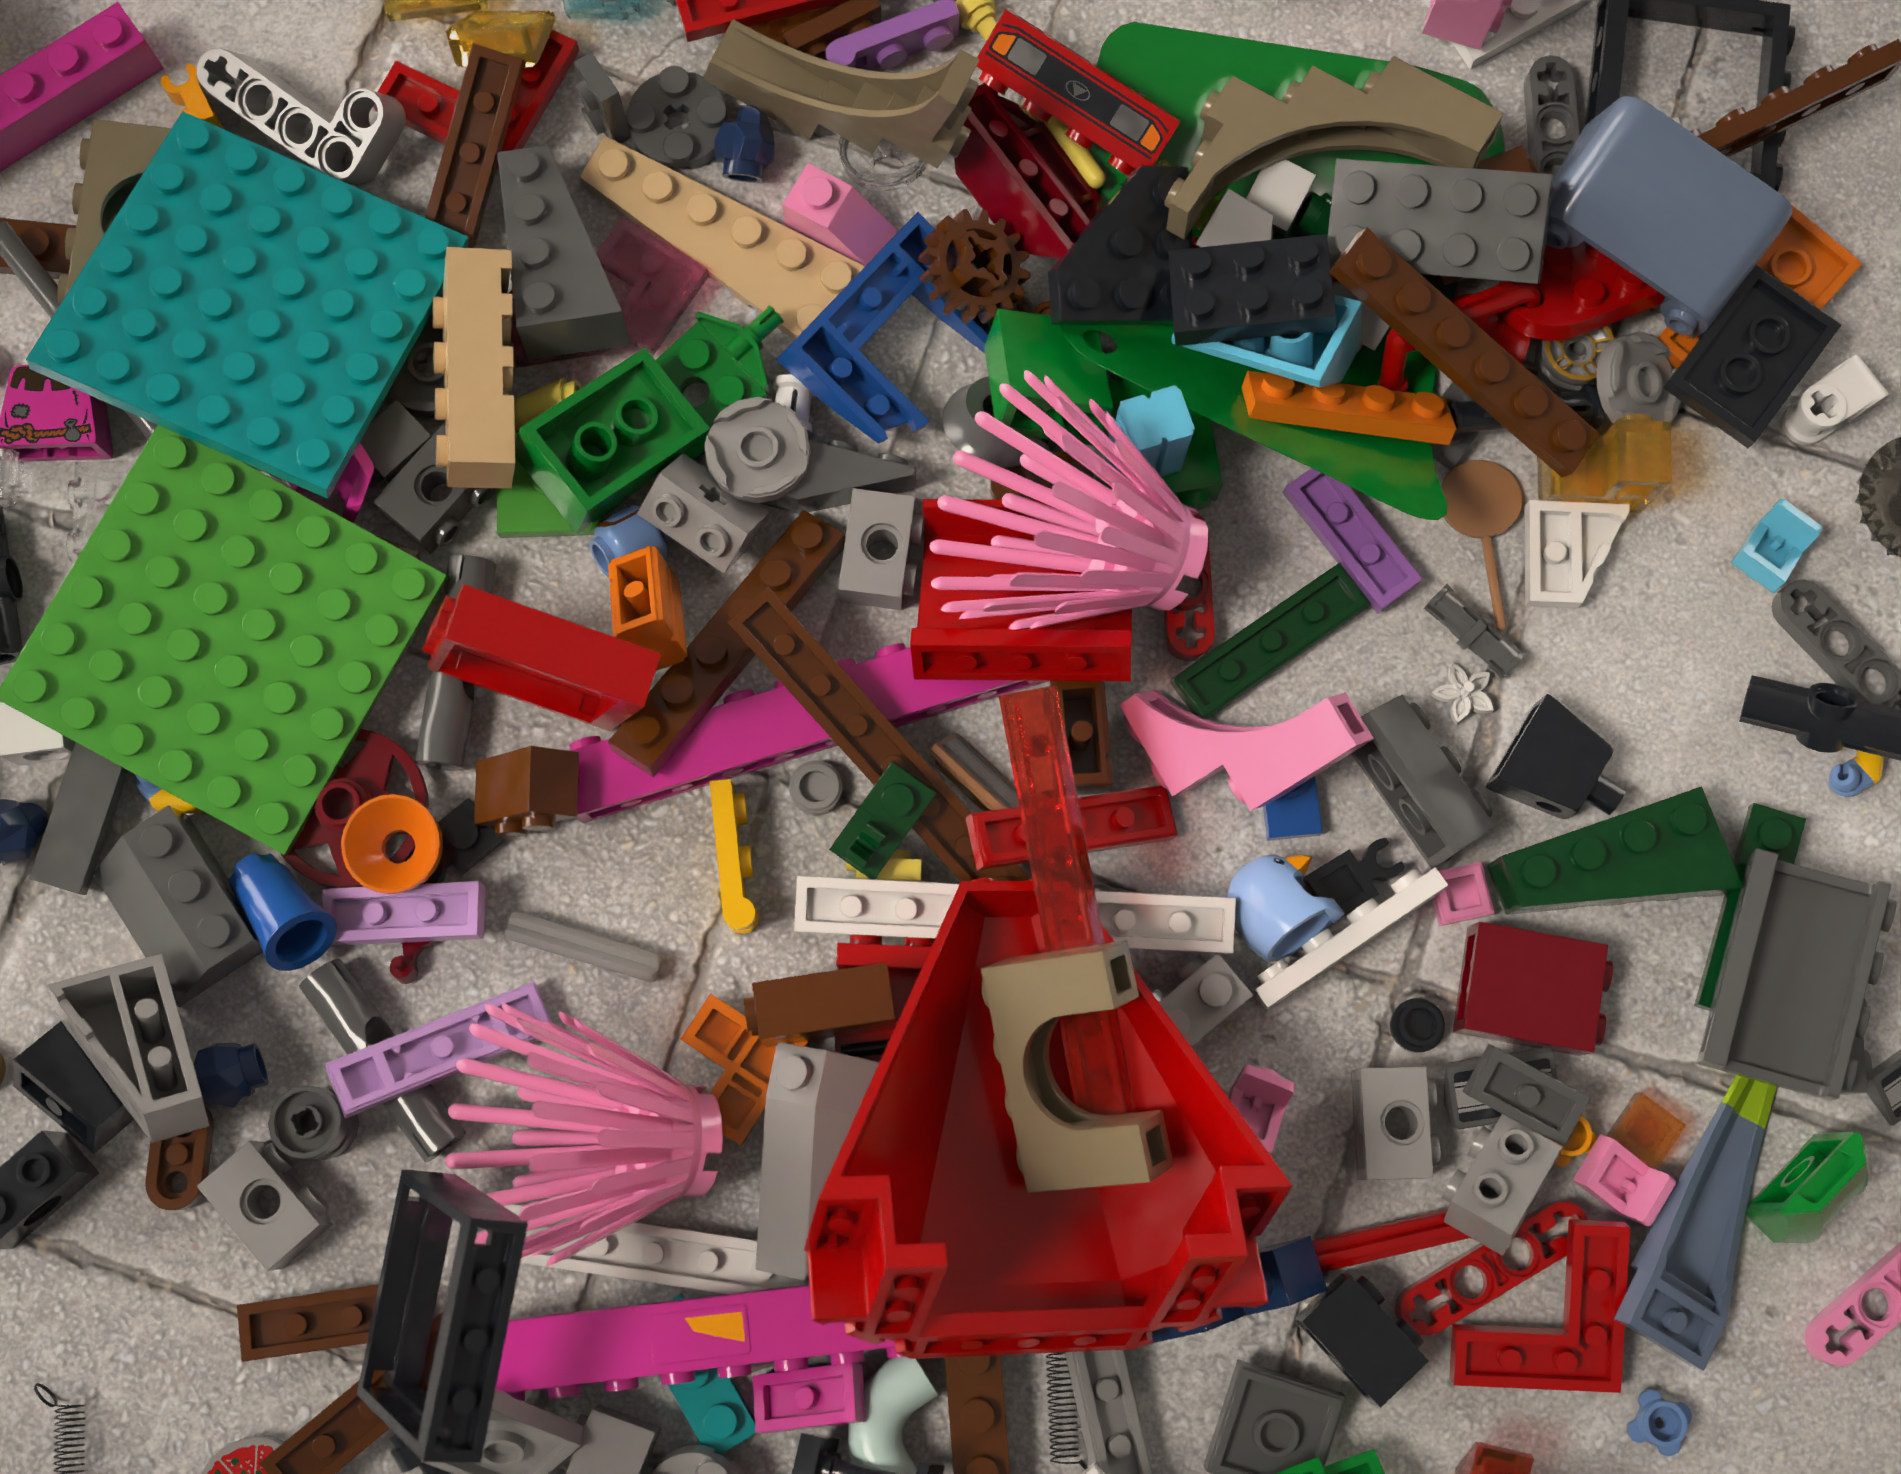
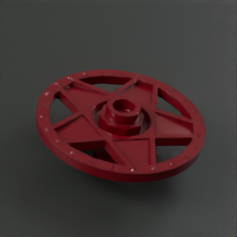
M361 729L355 741L367 742L365 746L343 768L340 766L333 779L326 783L315 802V810L288 856L281 854L286 862L304 877L331 887H362L345 866L341 849L343 830L350 816L362 804L381 795H391V793L386 791L394 757L398 759L410 778L415 800L429 810L426 783L415 760L393 740L382 734ZM403 831L394 834H408L406 840L390 858L394 863H403L415 850L414 839L408 832ZM328 844L340 876L331 875L313 868L299 857L295 850Z

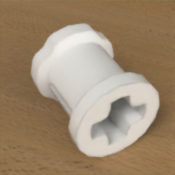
M791 374L775 376L772 381V388L776 391L775 403H779L782 406L786 405L791 409V402L794 401V411L806 427L808 438L813 435V425L809 423L812 397L816 395Z

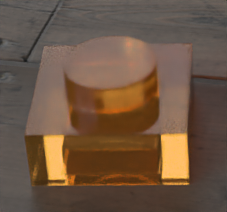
M1638 1092L1632 1096L1606 1136L1615 1139L1648 1167L1657 1170L1687 1125L1648 1096Z

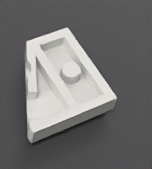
M1529 500L1524 506L1525 606L1578 608L1584 602L1599 567L1604 563L1611 549L1610 545L1621 524L1626 520L1630 512V504Z

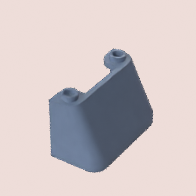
M1624 96L1613 102L1585 126L1556 173L1546 245L1555 249H1564L1565 247L1578 246L1585 241L1664 295L1666 298L1660 306V311L1665 318L1664 322L1667 327L1678 334L1695 338L1709 328L1783 230L1793 210L1790 202L1783 195L1653 105L1639 98Z

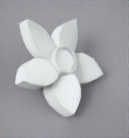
M1453 662L1448 670L1450 684L1438 687L1430 695L1442 702H1453L1450 708V715L1455 725L1466 718L1470 710L1479 714L1492 713L1494 710L1489 696L1482 692L1488 684L1490 673L1477 672L1468 679L1464 670Z

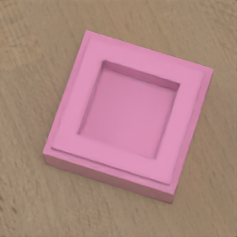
M1482 862L1439 871L1448 884L1442 893L1432 899L1439 927L1495 914Z

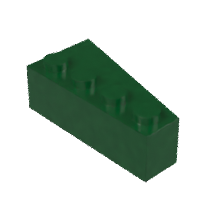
M1702 786L1508 853L1487 864L1506 915L1575 909L1588 906L1623 905L1645 901H1669L1691 897H1715L1743 888Z

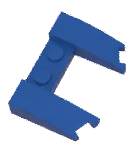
M919 212L887 242L850 283L776 358L808 390L878 444L888 439L885 430L907 423L912 432L921 430L930 422L859 351L911 294L940 320L984 354V346L989 335L987 334L989 323L982 324L978 314L968 324L962 323L961 310L955 309L947 316L943 313L946 301L942 297L934 301L928 298L935 289L933 282H921L920 276L929 269V265L918 261V258L926 248H929L924 239L935 228Z

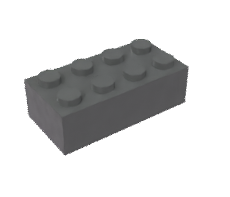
M1336 158L1327 237L1330 265L1333 266L1357 233L1368 227L1419 274L1541 283L1555 175Z

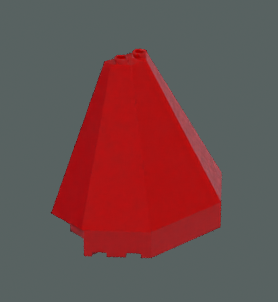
M1037 877L1026 881H996L992 878H978L972 881L960 882L817 1200L803 1250L807 1252L812 1321L822 1325L845 1322L846 1334L873 1345L885 1342L886 1338L895 1342L896 1354L909 1359L1131 1350L1153 1343L1152 1331L1164 1327H1176V1330L1186 1332L1223 1319L1221 1311L1223 1307L1255 1308L1269 1303L1257 1237L1261 1236L1293 1186L1134 967L1138 998L1115 1009L1064 1015L1058 1021L1049 1043L1050 1067L1056 1083L1065 1096L1075 1105L1090 1113L1118 1115L1163 1110L1174 1167L1151 1182L1027 1192L1024 1174L1021 1173L1017 1164L1018 1144L1013 1120L1008 1115L1005 1106L1006 1087L1002 1067L994 1053L993 1041L995 1034L990 1009L985 1004L982 996L983 976L981 968L1009 957L1115 942L1071 881H1051L1047 878Z

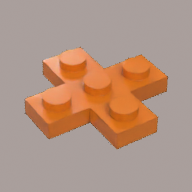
M710 993L680 1040L725 1069L709 1094H714L718 1101L723 1135L742 1146L765 1112L766 1093L776 1046L766 1047L760 1041L759 1035L752 1036V1033L748 1032L746 1017ZM810 1041L792 1044L807 1047Z

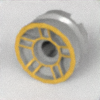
M1606 325L1571 339L1559 341L1540 340L1535 350L1534 364L1539 377L1548 387L1557 388L1560 392L1579 391L1585 385H1595L1597 383V366L1601 353L1611 340L1614 339L1611 329ZM1571 347L1572 352L1584 358L1579 361L1571 359L1567 354V348Z

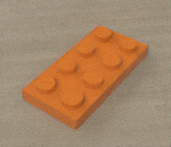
M1791 205L1792 215L1756 265L1821 310L1863 263ZM1666 327L1657 338L1670 350L1671 356L1667 357L1670 364L1678 368L1702 334L1691 338L1690 336L1678 334Z

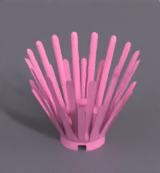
M1024 371V378L1028 385L1128 478L1012 386L1000 384V393L1006 400L1041 426L1044 433L1051 440L1110 485L1112 490L988 413L977 412L975 414V421L980 427L1024 453L1020 457L1021 465L1054 485L1050 489L962 450L955 452L953 461L956 465L1042 503L1013 493H1006L1002 497V504L1006 508L1036 519L948 495H943L938 499V507L943 511L1035 535L1033 541L997 535L991 539V546L938 539L930 543V550L941 555L1082 572V574L1020 572L1016 574H994L991 577L941 576L933 579L931 586L939 590L1096 592L951 601L944 604L941 610L944 612H964L959 619L1055 610V613L1014 621L1009 626L1011 630L1029 627L1031 630L1143 606L1156 610H1171L1182 603L1188 594L1175 588L1181 582L1183 575L1198 579L1203 569L1208 549V527L1206 521L1192 517L1200 512L1181 503L1108 412L1105 413L1094 400L1089 399L1090 409L1116 440L1115 444L1051 379L1045 375L1044 384L1033 373Z
M502 1003L503 1009L490 1004L485 1005L486 1011L492 1017L520 1029L525 1034L602 1067L593 1066L480 1024H471L469 1026L471 1034L476 1038L526 1055L528 1064L533 1069L589 1086H580L467 1058H462L456 1063L457 1069L463 1074L518 1086V1097L534 1103L532 1110L455 1103L448 1108V1115L452 1119L560 1129H520L512 1134V1141L518 1146H550L552 1148L458 1152L449 1154L445 1159V1164L450 1169L529 1165L530 1170L534 1173L522 1174L514 1178L512 1189L486 1193V1195L503 1206L558 1196L527 1204L521 1209L519 1219L528 1222L527 1231L578 1216L526 1236L521 1258L528 1255H541L604 1227L554 1253L548 1259L546 1266L553 1265L644 1218L680 1197H700L708 1193L715 1182L718 1171L702 1170L707 1153H722L723 1133L721 1113L715 1095L701 1094L707 1088L706 1086L682 1083L637 1054L566 1013L558 1012L562 1022L603 1047L589 1042L551 1022L539 1021L505 1003ZM485 1230L478 1232L475 1244H486L488 1232Z

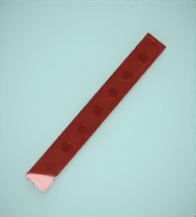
M1057 685L999 695L1046 952L1105 944ZM1117 1008L1064 1015L1059 1020L1075 1105L1085 1111L1098 1115L1136 1113Z

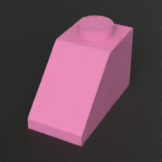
M807 163L782 204L786 227L864 266L898 232L853 186L810 163Z

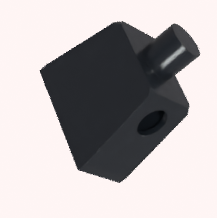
M1546 694L1533 705L1485 786L1495 793L1560 819H1568L1576 814L1585 801L1607 815H1611L1626 793L1625 787L1601 774L1613 754L1612 746L1549 694Z

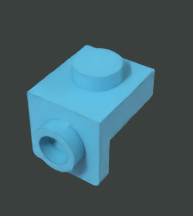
M1779 499L1754 525L1731 563L1742 570L1750 579L1757 581L1769 591L1775 593L1787 581L1802 553L1819 537L1823 528L1786 500Z

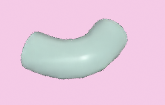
M907 1357L891 1358L864 1383L866 1422L848 1424L847 1451L853 1463L897 1474H916L917 1467L908 1454L903 1442V1428L907 1419L917 1409L939 1396L918 1359H909Z

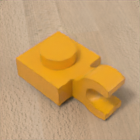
M193 64L185 65L189 79L182 85H173L167 74L161 77V85L170 100L176 105L187 106V108L179 111V114L183 111L224 129L206 95L205 89L198 81L197 69Z

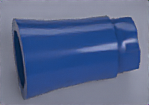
M253 853L244 857L235 865V871L228 879L230 887L234 892L237 904L246 915L258 937L267 963L272 968L281 971L296 970L316 961L329 949L337 933L335 919L309 896L289 869L281 864L271 853L265 855Z

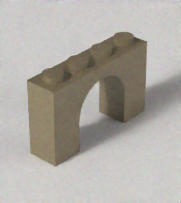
M93 119L90 139L82 138L80 145V167L82 170H85L83 183H75L73 188V213L77 214L78 217L76 229L68 228L66 232L65 256L67 260L71 261L69 274H61L59 277L57 291L59 305L171 128Z
M1128 941L1009 957L981 968L983 976L982 996L985 1004L990 1009L995 1034L993 1041L994 1053L1002 1067L1006 1087L1005 1106L1008 1115L1013 1120L1018 1144L1017 1164L1021 1173L1024 1174L1027 1192L1151 1182L1174 1167L1163 1110L1118 1115L1090 1113L1075 1105L1065 1096L1056 1083L1050 1067L1049 1043L1056 1024L1064 1015L1115 1009L1139 997Z

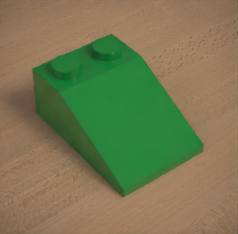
M643 348L520 427L515 441V457L578 534L633 495L705 436L710 428L647 349Z

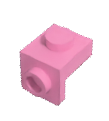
M1247 1064L1244 1065L1231 1087L1228 1098L1271 1155L1285 1107L1294 1094L1296 1084L1282 1078L1271 1069L1257 1068Z
M1602 1134L1599 1135L1573 1178L1576 1184L1613 1213L1645 1226L1653 1224L1676 1185V1180L1669 1174L1648 1167L1615 1139Z

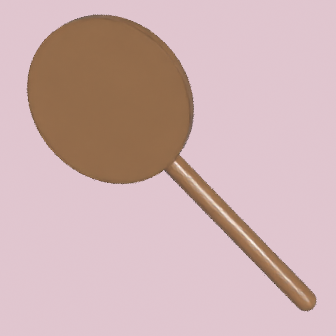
M1471 460L1454 467L1445 476L1441 484L1447 501V515L1444 516V519L1459 533L1481 539L1495 625L1497 630L1504 631L1506 629V620L1492 537L1504 533L1514 524L1521 511L1522 494L1516 479L1504 467L1491 461Z

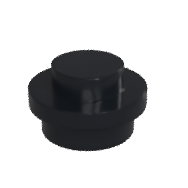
M1413 998L1402 1002L1395 1008L1390 1018V1031L1393 1039L1401 1048L1413 1053H1422L1433 1049L1440 1043L1445 1032V1021L1441 1011L1435 1004L1426 999Z

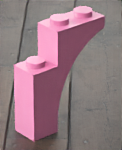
M1157 689L1134 694L1119 704L1126 717L1125 726L1129 734L1136 742L1142 744L1152 761L1151 769L1156 780L1161 786L1170 791L1172 797L1194 790L1226 769L1229 774L1228 783L1230 789L1239 801L1247 804L1250 811L1271 804L1374 740L1346 692L1327 697L1312 708L1282 723L1257 727L1233 726L1201 718L1179 707Z

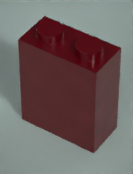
M1480 921L1467 927L1452 1033L1533 1048L1551 1046L1555 1052L1576 1056L1595 1053V1045H1601L1606 1030V1016L1604 1013H1600L1602 992L1609 990L1613 976V963L1611 960H1607L1608 945Z

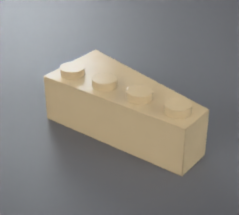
M446 247L442 297H433L432 327L442 329L443 342H434L433 368L434 374H444V388H435V420H445V435H436V467H446L447 487L512 489L515 469L514 395H509V391H512L514 363L513 347L507 346L510 345L511 318L513 315L512 294H507L510 272L512 270L511 250Z

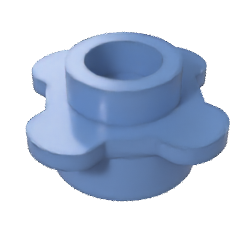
M1647 1389L1642 1391L1638 1396L1640 1407L1636 1418L1627 1425V1433L1630 1439L1636 1443L1646 1441L1656 1446L1659 1453L1665 1456L1677 1454L1681 1448L1680 1442L1684 1439L1688 1424L1692 1419L1691 1410L1682 1402L1671 1403L1662 1399L1660 1393L1656 1390ZM1658 1417L1664 1420V1425L1661 1428L1655 1426V1419Z

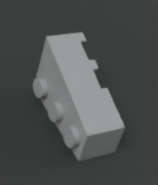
M162 953L47 985L58 1018L152 1143L209 1126L202 1094Z

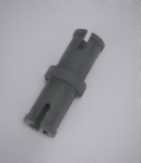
M1448 584L1424 607L1425 611L1429 612L1436 620H1439L1458 638L1457 645L1463 650L1468 647L1487 663L1501 679L1525 656L1522 650L1506 639L1491 624L1493 619L1485 612L1482 615L1478 613Z

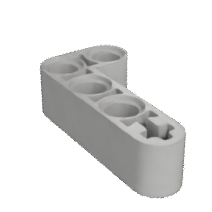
M212 48L204 52L199 58L196 67L198 81L209 94L316 170L343 182L356 185L371 182L381 170L406 123L404 108L396 98L366 88L355 89L349 92L333 116L255 59L226 49ZM233 77L242 80V84L240 86L234 85L235 80ZM272 93L273 105L267 113L266 100ZM376 104L378 118L373 126H371L369 123V113ZM311 121L313 132L310 139L306 141L305 128ZM351 148L353 153V161L351 166L346 170L344 166V157L346 152Z

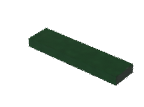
M1339 562L1171 679L1170 683L1194 715L1208 720L1363 612L1371 603Z

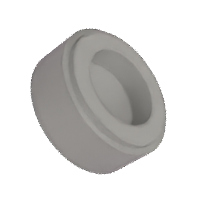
M809 761L800 765L793 772L789 782V792L794 805L800 811L808 815L820 816L836 808L842 798L843 786L841 777L833 766L823 761Z

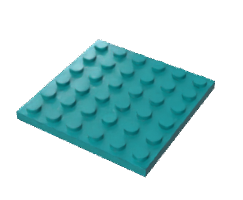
M182 111L27 356L26 361L29 368L35 372L328 499L430 318L433 297H441L443 294L446 247L469 248L468 236Z

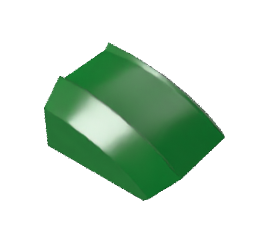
M1856 1131L1814 1134L1802 1146L1800 1151L1748 1203L1745 1215L1773 1243H1811L1818 1240L1823 1229L1855 1196L1864 1192L1868 1185V1168L1862 1135Z

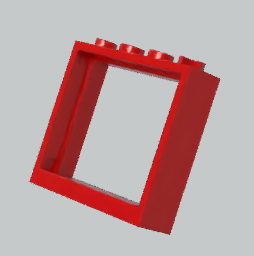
M465 584L462 585L456 598L445 596L443 604H441L434 621L431 623L422 652L431 654L427 666L429 670L607 731H611L644 707L661 657V653Z

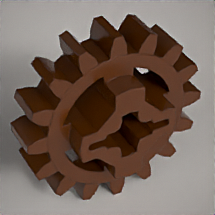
M963 209L954 219L949 215L936 225L937 229H934L925 237L924 242L929 248H926L919 255L918 261L929 265V269L920 276V280L925 283L933 282L935 289L928 298L934 301L942 297L946 301L943 312L945 315L948 316L955 309L961 310L962 323L968 324L978 314L982 324H987L994 319L997 309L1012 310L1014 308L1013 304L1017 303L1026 294L1021 285L1031 278V273L1020 268V265L1030 257L1029 252L1016 250L1014 245L1021 236L1019 233L1007 236L1003 232L1006 226L1005 219L1001 218L992 225L989 223V216L986 210L979 212L972 220L969 211Z

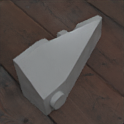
M777 1042L765 1100L756 1270L809 1281L807 1252L803 1250L817 1200L879 1062L827 1050Z

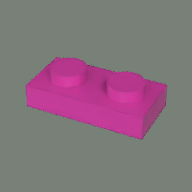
M861 1363L837 1364L753 1375L755 1433L769 1434L866 1422L863 1368Z

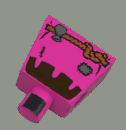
M16 365L10 370L0 415V450L14 462L113 459L106 402L35 372L28 365Z

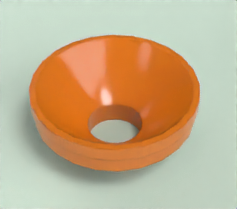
M381 795L362 804L350 816L343 830L341 840L342 857L347 870L362 886L379 893H403L417 888L435 872L441 860L443 850L442 832L430 810L420 802L402 795ZM408 832L415 842L414 853L407 861L398 864L394 863L387 856L386 844L395 833Z

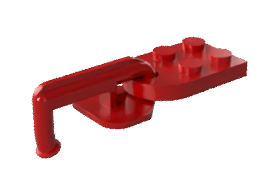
M1584 241L1578 246L1565 247L1564 249L1546 247L1541 283L1499 280L1497 286L1475 294H1463L1450 299V301L1518 362L1523 364L1531 337L1548 341L1571 339L1661 305L1665 296ZM1391 329L1387 335L1381 365V377L1378 385L1389 390L1406 392L1409 380L1404 374L1408 352L1416 349L1394 329Z

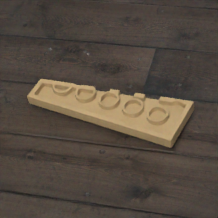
M605 135L579 176L582 186L634 224L644 227L652 237L669 249L673 248L694 263V267L708 278L713 277L724 285L742 303L748 307H754L761 313L768 305L772 306L775 312L777 311L784 320V323H781L777 328L793 340L865 267Z

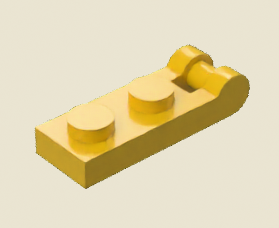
M731 779L709 781L723 917L733 932L746 935L754 931L759 923L758 912L753 903L746 898L744 878L754 877L751 846H741L739 825L748 824L745 792H735Z

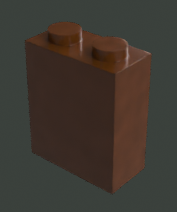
M887 963L753 982L754 997L744 998L748 1032H751L752 1036L759 1035L760 1041L766 1047L777 1046V1042L792 1044L896 1027Z

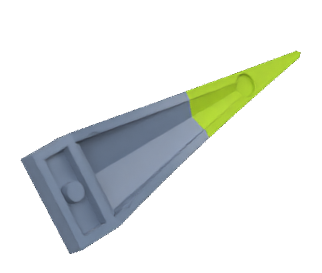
M1738 1075L1735 1076L1635 1256L1631 1266L1636 1270V1273L1614 1317L1615 1320L1686 1364L1702 1371L1705 1370L1728 1321L1745 1214L1764 1131L1777 1086Z

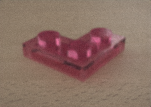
M622 216L596 254L604 270L633 287L620 305L623 313L630 343L640 350L646 348L653 357L708 279L709 273L708 269Z

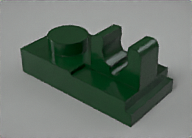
M892 760L829 850L869 879H875L937 792Z

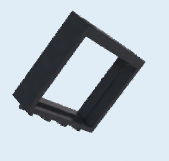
M1599 0L1597 3L1585 126L1620 97L1628 17L1763 36L1756 107L1760 106L1761 100L1773 91L1783 86H1788L1790 89L1791 72L1786 71L1785 66L1786 56L1789 55L1795 39V26L1789 25L1791 4L1764 0ZM1787 129L1753 145L1750 173L1776 191L1779 190L1783 177V165L1777 163L1778 148L1781 147L1785 139Z
M402 1169L357 1396L423 1462L481 1463L528 1222L521 1221L518 1215L456 1174ZM410 1188L418 1193L420 1197L409 1196ZM454 1219L461 1225L428 1391L420 1386L452 1221ZM478 1228L488 1232L486 1244H475ZM374 1370L385 1371L383 1382L386 1384V1387H371Z

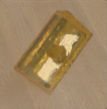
M474 11L448 27V30L445 32L457 66H467L472 44L475 43L527 61L525 67H532L537 64L556 18L554 12Z

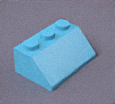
M1334 294L1337 330L1182 345V347L1321 388L1342 382L1362 344V302ZM1174 333L1172 335V344H1175Z

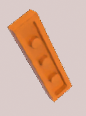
M1247 371L1241 387L1249 417L1253 419L1450 445L1456 431L1446 399L1429 392H1418L1415 394L1393 391L1379 385L1364 387L1342 383L1319 388L1269 372L1261 373Z

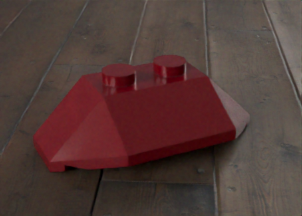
M986 84L978 85L968 104L972 109L964 123V126L971 129V132L958 156L954 157L956 175L981 208L988 212V216L993 224L1003 218L1006 220L1003 232L1007 236L1014 233L1020 234L1021 238L1014 245L1017 251H1026L1031 255L1059 259L1070 250L1080 238L1078 235L1103 207L1102 198L1095 188L1087 184L1042 120L1026 111L1016 102L998 96V92Z

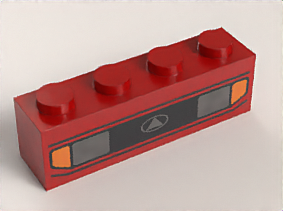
M1008 9L1004 10L977 56L979 62L976 67L983 71L979 77L980 81L1002 95H1005L1008 88L1026 98L1022 107L1048 123L1051 116L1069 126L1065 135L1082 147L1091 150L1096 143L1112 154L1108 163L1126 175H1129L1133 170L1142 165L1153 166L1181 122L1174 115Z

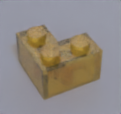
M1630 414L1621 417L1603 436H1599L1573 474L1562 478L1537 456L1538 500L1630 504L1629 513H1641L1672 483L1671 421H1652V416L1647 414Z

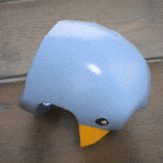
M1274 854L1261 856L1249 863L1243 864L1235 872L1230 882L1227 897L1236 898L1234 928L1245 944L1265 961H1278L1294 954L1306 942L1324 931L1332 922L1335 924L1345 914L1334 899L1314 897L1303 889V879L1312 860L1311 856L1301 854L1289 857H1281Z

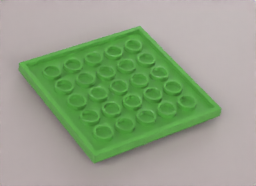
M157 425L0 686V701L277 852L288 856L315 810V802L326 783L333 779L449 577L242 461Z

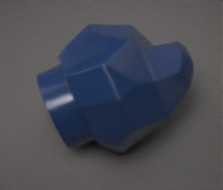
M743 106L739 111L736 121L723 122L715 137L714 157L719 163H723L722 176L724 178L740 182L763 181L764 169L774 162V131L766 113L757 106Z
M7 799L0 800V864L3 866L26 861L30 858L39 837L45 832L48 824L47 813L40 805Z
M216 1043L197 1052L193 1066L204 1104L211 1103L234 1108L255 1093L256 1088L268 1085L265 1062L256 1043L244 1047L238 1043Z

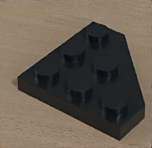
M1142 165L1128 175L1121 184L1120 190L1107 205L1098 211L1078 235L1080 238L1049 270L1048 282L1052 325H1173L1168 251L1194 248L1192 229L1185 239L1166 230L1169 208L1164 206V203L1174 182L1178 178L1187 179L1188 167Z

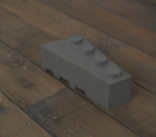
M549 145L497 152L508 250H511L512 254L511 281L516 326L527 359L533 360L631 345L622 310Z

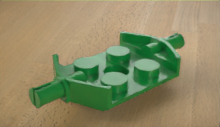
M770 305L748 326L745 324L743 327L733 322L697 312L695 317L698 322L655 360L682 394L693 383H702L709 387V397L706 402L700 406L693 407L709 428L713 426V421L720 411L736 401L754 397L764 398L771 392L760 351L764 348L761 341L781 323H784V320ZM709 432L686 450L684 454L694 461L705 452L704 446Z

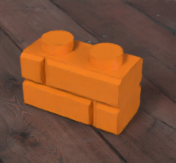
M647 546L611 560L608 564L609 581L611 582L610 599L613 637L661 653L656 671L684 661L687 657L680 582L671 568L667 567V562L656 546Z

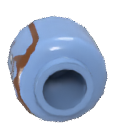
M629 505L600 520L594 528V539L590 541L591 553L598 567L607 577H609L608 564L611 560L647 546H656L665 561L667 560V542L672 538L637 515L641 507L639 505Z

